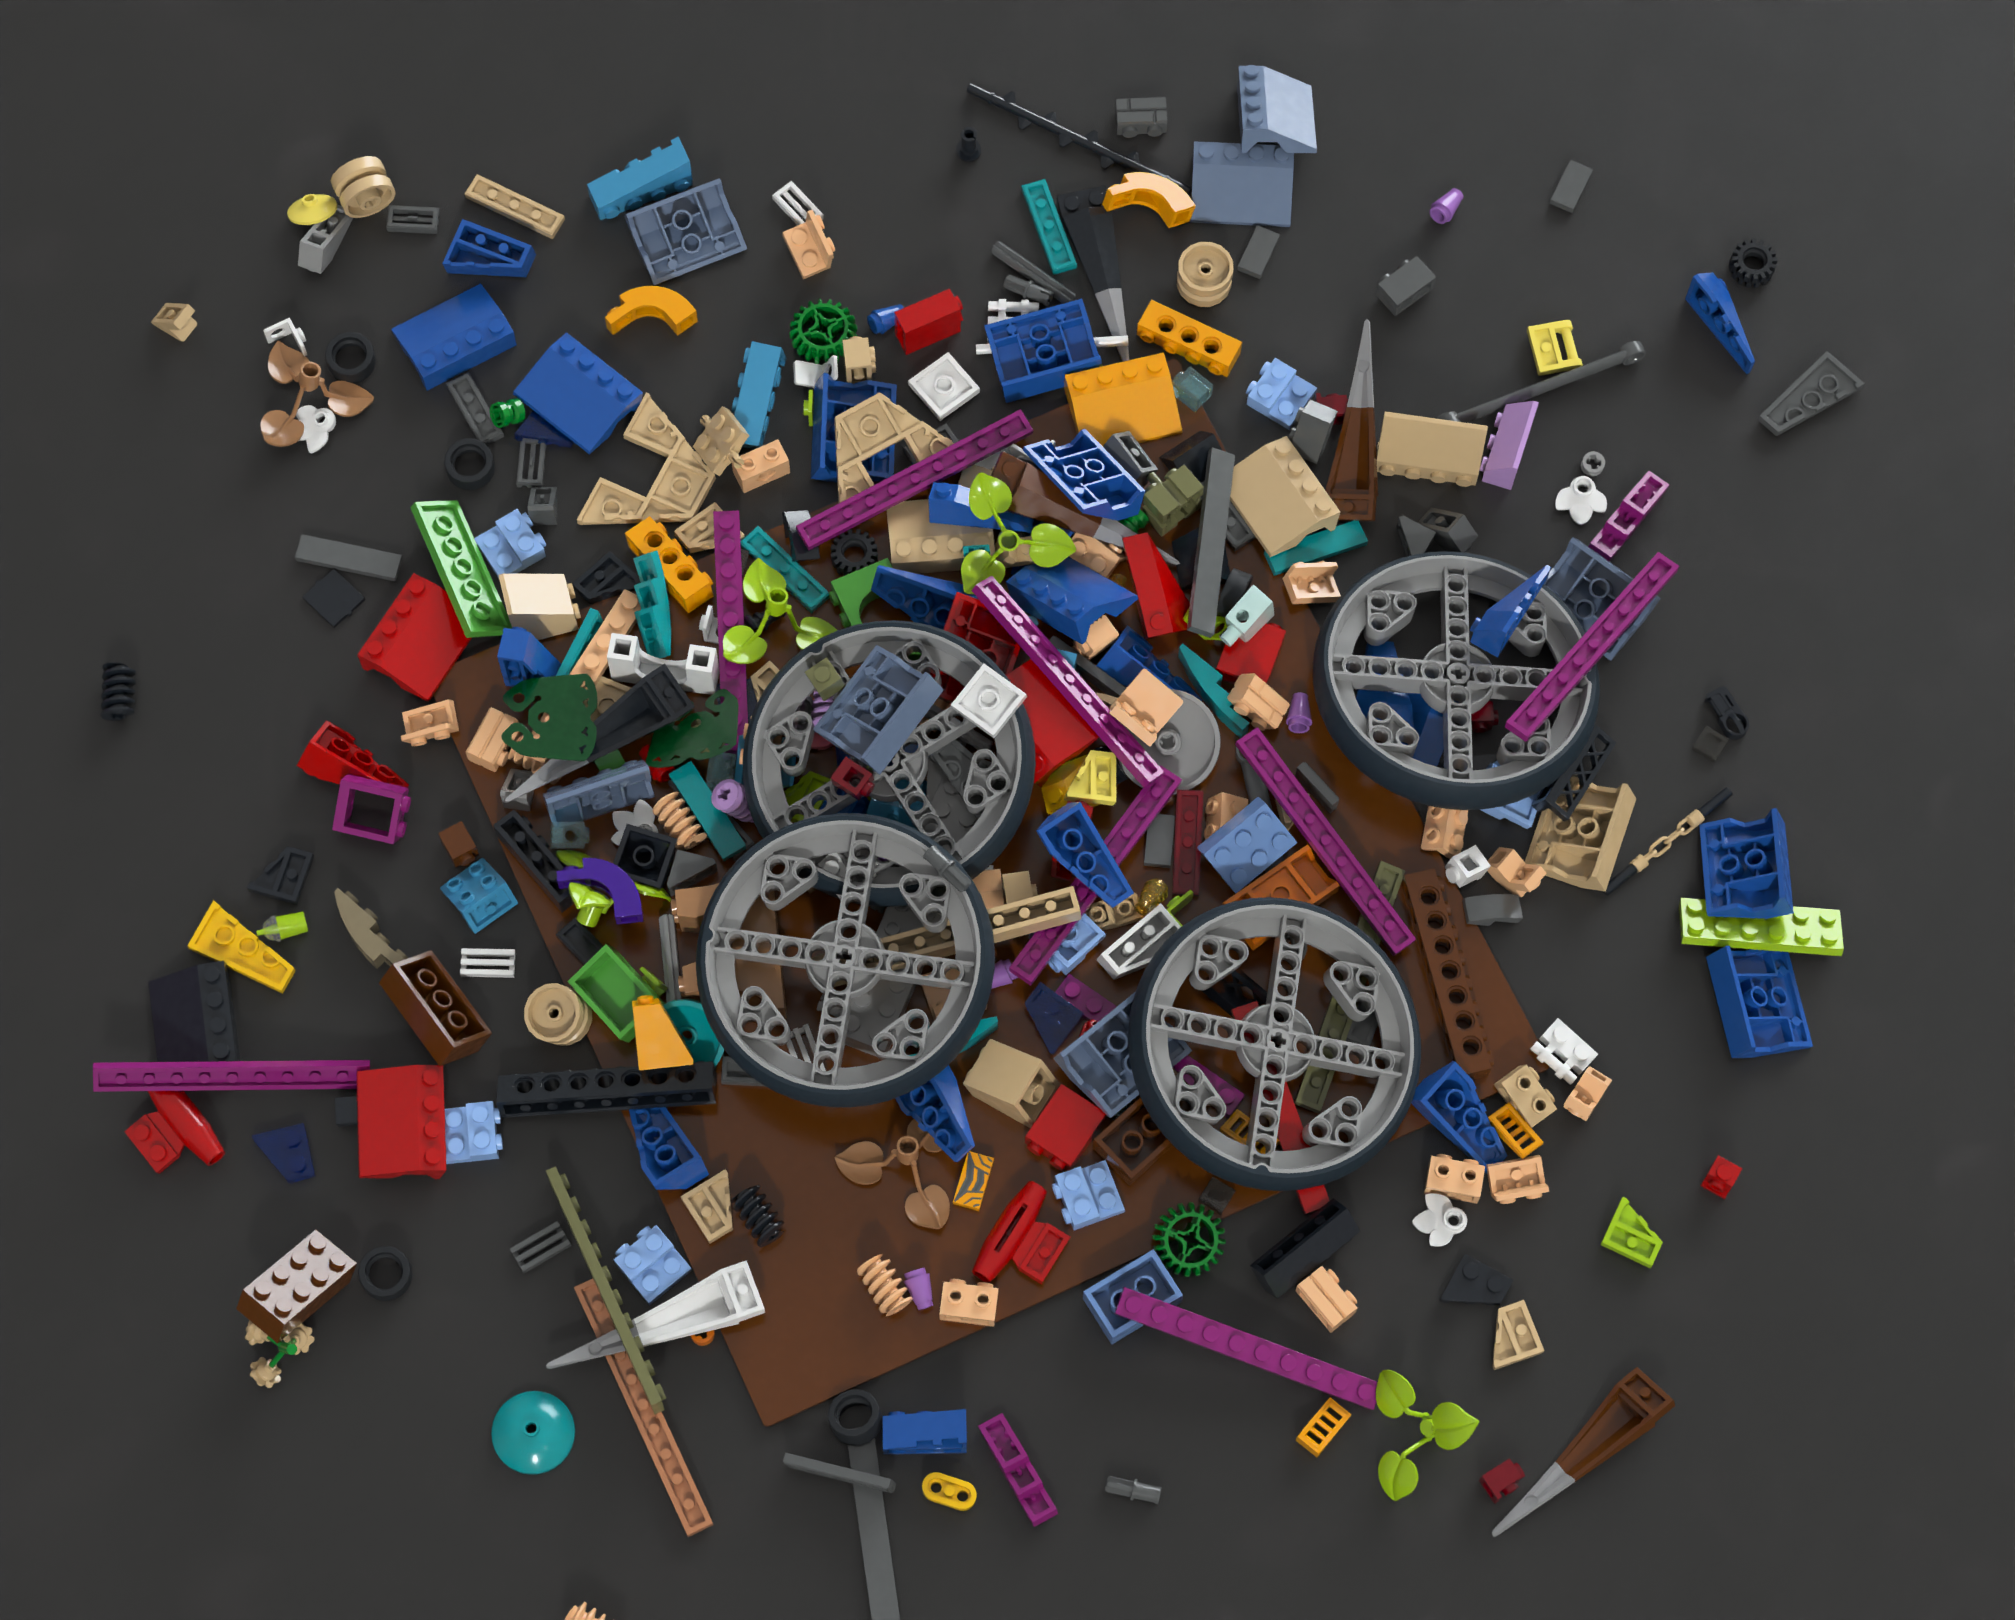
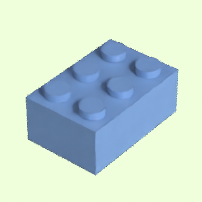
M1257 797L1197 848L1236 894L1292 848L1297 841L1261 798Z
M1154 1249L1083 1291L1084 1302L1111 1345L1144 1326L1114 1314L1123 1287L1174 1306L1180 1304L1183 1298V1294Z

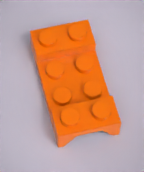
M1307 844L1224 901L1222 905L1250 898L1272 897L1292 899L1318 906L1337 893L1340 885L1337 881L1327 876L1316 862L1313 852ZM1254 937L1244 940L1252 950H1255L1272 937Z

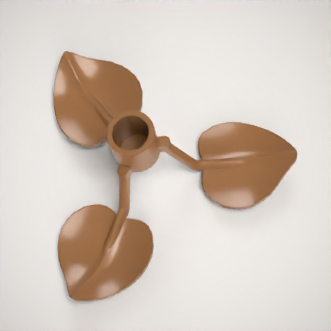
M277 341L269 355L268 372L275 381L282 384H287L292 380L299 382L300 390L291 415L289 416L281 410L270 411L263 416L260 430L264 441L273 446L285 447L298 442L303 436L304 424L294 418L304 391L311 392L318 388L319 385L324 396L329 397V409L343 417L355 416L362 412L374 401V396L362 387L346 381L332 382L329 386V391H327L324 384L325 379L320 378V366L310 362L301 352Z
M915 1119L908 1125L907 1136L898 1140L897 1149H893L885 1161H882L883 1152L881 1148L869 1141L855 1143L835 1156V1162L840 1171L851 1181L862 1185L878 1182L882 1177L881 1167L887 1166L894 1157H897L902 1164L911 1165L918 1192L910 1194L906 1199L905 1213L914 1224L927 1228L940 1229L946 1224L950 1212L949 1198L946 1192L938 1185H930L924 1190L922 1189L916 1163L919 1149L922 1146L928 1152H939L942 1149L934 1142V1138L927 1131H922L918 1127L919 1123Z

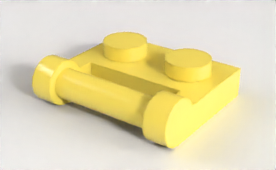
M1570 320L1528 326L1527 334L1538 376L1570 371L1583 366L1582 360L1578 358L1571 333L1573 327ZM1556 333L1562 335L1568 360H1562Z

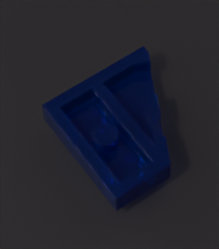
M535 411L529 415L515 432L514 438L517 441H523V438L536 439L539 444H556L570 448L574 444L572 440Z
M1041 982L1024 1003L1050 1054L1053 1056L1084 1015L1082 1011Z
M304 1123L252 1135L253 1141L280 1171L288 1183L316 1177Z

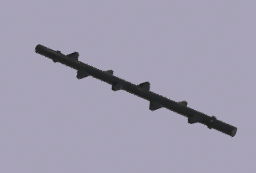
M972 83L967 88L968 93L987 101L989 105L993 104L1018 116L1020 129L1023 130L1033 123L1058 135L1060 147H1065L1073 142L1100 155L1101 167L1104 169L1117 163L1134 172H1145L1162 176L1177 184L1188 195L1191 192V187L1170 178V175L1166 176L1139 163V153L1137 151L1124 156L1099 144L1098 132L1095 130L1086 136H1082L1056 124V113L1054 112L1042 117L1016 105L1015 92L1013 91L1000 97L995 92L991 93Z

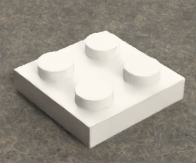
M949 352L908 380V385L939 421L980 393L978 385Z
M983 664L953 701L951 707L995 738L1027 698V695L986 664Z

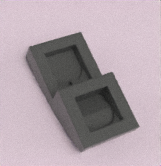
M1491 894L1467 897L1462 900L1467 924L1490 926L1495 921L1519 923L1523 919L1518 895Z

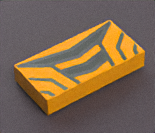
M971 1151L967 1153L953 1204L976 1211L980 1210L994 1158Z

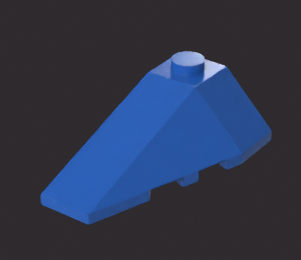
M933 482L929 495L930 523L1000 529L993 515L986 520H981L973 514L969 505L970 488L957 484ZM1007 511L998 513L1006 530L1032 532L1035 520Z
M1386 641L1379 646L1367 643L1364 656L1398 658L1393 642ZM1356 689L1357 703L1366 718L1372 704L1383 702L1389 705L1414 728L1412 704L1408 693Z
M1081 802L1067 803L1048 816L1036 830L1049 854L1111 908L1134 894Z
M949 1065L924 1085L895 1098L901 1110L907 1116H912L919 1123L918 1127L922 1131H927L934 1138V1142L954 1162H959L975 1146L957 1080Z

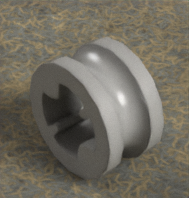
M1595 451L1585 454L1581 461V470L1588 476L1599 475L1605 467L1603 455ZM1590 459H1594V462L1599 464L1595 469H1591V465L1587 464Z

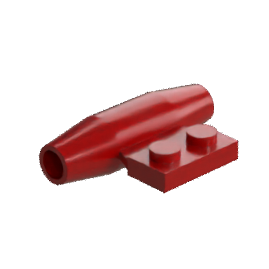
M147 1091L158 1111L143 1115L124 1131L158 1174L181 1157L184 1146L190 1149L207 1166L215 1164L225 1155V1151L210 1123L185 1091Z
M1028 1181L1007 1204L984 1240L972 1269L973 1275L981 1281L991 1283L1012 1259L1020 1272L1042 1285L1071 1237L1048 1222H1035L1047 1194V1191L1041 1185Z

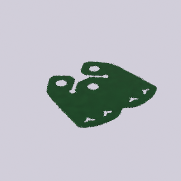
M588 674L531 678L519 682L503 695V701L515 712L523 711L535 700V696H541V700L537 701L528 711V725L540 735L539 739H535L534 735L522 723L511 724L501 735L503 742L514 751L524 756L585 761L589 758L594 749L597 735L596 726L590 716L596 710L598 701L596 687ZM583 681H585V686L588 688V690L580 687L583 684ZM521 693L525 696V699L521 703H516L513 700V696ZM587 698H589V701L587 702L588 707H586L585 704L582 703L583 701L587 700ZM545 712L549 714L550 718L547 722H541L538 720V715ZM585 727L588 728L587 731H586V733L588 734V736H586L585 734L581 733L582 731H584ZM517 731L523 734V739L518 742L512 739V734ZM586 745V747L583 749L584 753L581 754L579 748Z
M720 689L705 702V707L714 712H719V716L714 717L713 714L707 711L690 714L679 725H674L676 721H679L689 713L687 712L671 724L655 731L646 757V764L656 768L671 767L684 762L690 757L697 760L708 759L733 748L737 744L739 708L737 698L728 690ZM720 696L725 698L723 703L719 705L714 704L716 698ZM696 719H700L701 724L696 728H692L691 723ZM723 743L729 744V745H724L721 749H719V748L722 746ZM706 748H708V750L710 751V752H706V751H705L704 753H701V752L704 751ZM674 755L680 756V758H674L673 760H670L674 757ZM658 757H660V759L662 760V761H658V760L653 761L654 759H656V758H658Z

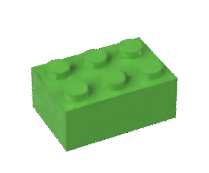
M607 944L567 981L620 1040L628 1043L635 1037L632 1001H636L639 996L652 995L654 999L659 998L663 1005L666 1004L616 948Z

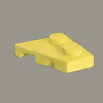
M1090 750L1067 790L1064 800H1080L1086 803L1113 806L1116 803V755L1113 752Z

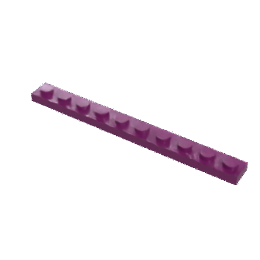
M1020 409L796 525V530L807 549L811 550L932 487L933 482L939 483L1032 435L1034 430Z
M739 510L713 512L720 689H726L737 698L739 705L737 744L723 753V761L737 760L739 736L743 735L745 723H748L746 664L733 663L723 656V638L726 632L734 626L744 625ZM721 696V703H723L725 698Z
M1657 552L1506 721L1505 728L1527 742L1677 573L1679 565L1660 552Z
M990 576L976 584L971 591L1135 779L1145 788L1160 778L1164 771L1124 725L1109 713L1110 709L997 580Z
M1257 727L1237 740L1235 743L1237 748L1390 953L1395 956L1414 943L1416 940L1414 935L1260 729Z
M1161 765L1159 767L1164 773L1160 778L1145 788L1143 787L1104 840L1118 867L1182 782L1181 778ZM1076 877L1070 887L1074 886L1082 918L1097 895ZM1079 920L1035 932L1011 964L1009 971L1031 986Z
M370 1060L93 1063V1092L357 1089L356 1072L370 1070Z
M1123 1287L1114 1312L1116 1315L1364 1408L1374 1410L1377 1381L1129 1288Z

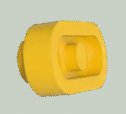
M933 1472L928 1474L922 1483L924 1496L932 1502L960 1511L969 1510L976 1502V1490L969 1482L939 1472ZM939 1484L942 1489L940 1492L935 1493L931 1490V1486ZM964 1492L968 1495V1499L966 1501H959L957 1498L958 1494Z

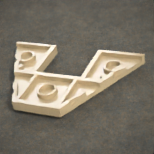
M646 392L623 436L624 439L667 457L662 469L646 497L600 477L577 518V524L640 523L649 516L656 523L687 522L697 515L716 479L715 474L705 465L699 454L691 448L677 427L669 421L667 415L660 410L651 399L649 393Z
M879 392L834 418L838 504L874 485L862 462L897 442L905 440L917 463L954 443L949 438L939 434L937 430L909 414L901 406L891 402L888 397Z

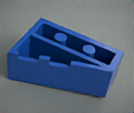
M462 219L442 265L447 273L527 277L536 253L532 245Z
M521 627L503 629L497 658L505 686L514 687L519 682L531 678L556 676L561 663L530 632Z
M966 1409L937 1412L918 1411L913 1414L894 1411L889 1412L888 1416H883V1455L967 1453Z

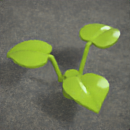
M983 472L978 473L971 484L969 505L973 514L981 520H986L992 515L994 516L1002 531L997 540L1000 548L992 556L982 549L971 551L965 556L961 565L963 590L966 594H974L971 590L975 585L990 576H993L1000 584L1005 576V566L995 559L1004 550H1015L1019 544L1031 545L1029 548L1030 558L1036 565L1041 567L1056 566L1076 551L1070 536L1053 524L1043 523L1035 526L1031 532L1032 540L1019 539L1016 532L1006 530L998 513H1003L1010 507L1012 501L1011 491L1003 481Z
M757 558L745 574L743 592L754 603L766 600L765 614L755 633L750 627L744 625L730 628L723 638V656L725 659L737 664H749L761 659L766 653L767 643L759 636L770 615L778 617L787 612L794 631L798 632L796 644L801 650L820 638L838 630L825 620L817 617H805L802 619L799 627L791 611L792 606L787 604L788 593L784 577L777 570L765 564L760 558Z
M556 851V856L562 863L567 866H577L579 869L583 868L582 858H592L578 851ZM571 882L568 886L576 908L580 909L576 920L585 926L596 927L601 913L606 914L608 908L614 903L612 898L609 899L605 894L592 890L590 886L582 883ZM634 882L638 893L671 901L669 894L663 887L657 889Z
M1382 1370L1376 1387V1402L1379 1409L1390 1418H1398L1403 1412L1407 1415L1422 1418L1420 1431L1425 1435L1423 1439L1403 1451L1401 1456L1394 1451H1389L1383 1455L1379 1462L1378 1476L1380 1484L1392 1500L1398 1501L1411 1494L1418 1483L1417 1468L1411 1460L1405 1459L1407 1455L1426 1442L1432 1441L1434 1437L1439 1447L1446 1450L1456 1449L1471 1437L1479 1420L1469 1415L1460 1406L1451 1402L1439 1404L1434 1409L1432 1415H1429L1428 1412L1421 1413L1410 1410L1408 1407L1412 1406L1416 1399L1412 1385L1399 1373L1392 1370Z

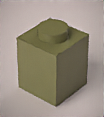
M827 657L805 671L806 676L823 701L845 687L844 682Z

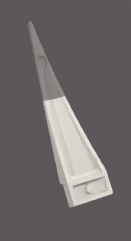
M746 1260L718 1270L675 1297L631 1320L634 1328L630 1329L633 1338L639 1336L644 1347L737 1325L740 1321L765 1313V1308ZM616 1329L549 1362L546 1366L548 1369L626 1350Z

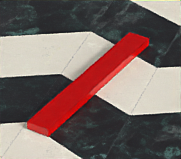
M1255 1001L1232 1009L1233 1019L1242 1020L1248 1012L1259 1006L1258 1002ZM1244 1033V1039L1248 1043H1254V1037L1250 1033ZM1266 1064L1267 1071L1270 1074L1276 1075V1067L1272 1064ZM1285 1082L1277 1138L1280 1140L1281 1151L1309 1148L1310 1146L1302 1138L1303 1126L1288 1084ZM1263 1090L1264 1098L1268 1101H1273L1272 1093L1268 1090ZM1324 1185L1296 1190L1304 1214L1317 1211L1330 1201Z

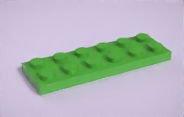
M458 500L414 502L410 507L466 638L501 636L504 628L511 629L512 626Z

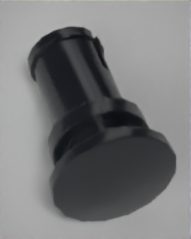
M966 127L964 131H961V140L956 150L958 157L965 162L975 161L981 155V147L976 139L977 132L972 127Z
M765 610L760 613H754L753 618L750 615L744 617L746 626L750 627L754 633L759 628ZM786 612L778 617L770 615L763 631H766L770 624L784 617Z

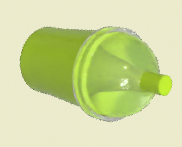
M302 911L276 917L275 915L271 916V918L264 922L263 929L256 932L257 936L265 935L270 941L280 942L282 939L306 933L308 928L304 912Z

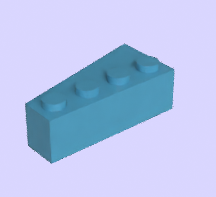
M679 136L670 140L671 146L661 150L660 146L651 150L652 155L642 161L636 158L628 162L623 171L620 172L615 169L587 184L589 197L600 220L614 218L619 213L629 209H638L647 202L661 200L668 194L676 191L682 192L693 185L690 160Z
M752 341L751 347L745 350L743 362L747 364L745 372H741L738 379V387L741 388L739 397L734 398L732 412H735V418L750 435L742 445L744 448L757 449L763 446L769 424V416H766L767 411L771 412L775 403L773 387H779L781 381V367L779 366H785L787 359L782 347Z

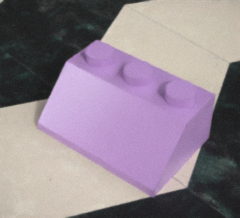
M1528 401L1506 404L1504 412H1498L1494 424L1498 431L1496 435L1491 434L1487 449H1490L1491 452L1489 457L1484 456L1479 470L1484 472L1482 482L1509 490L1512 489L1539 402Z

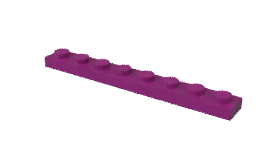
M1068 974L1053 995L1057 1000L1088 1021L1091 1019L1100 1021L1117 1007L1071 974ZM1188 1055L1172 1067L1178 1073L1187 1065L1199 1067L1226 1105L1224 1116L1228 1119L1245 1097V1094ZM1184 1074L1183 1079L1189 1085H1194V1079L1190 1075Z

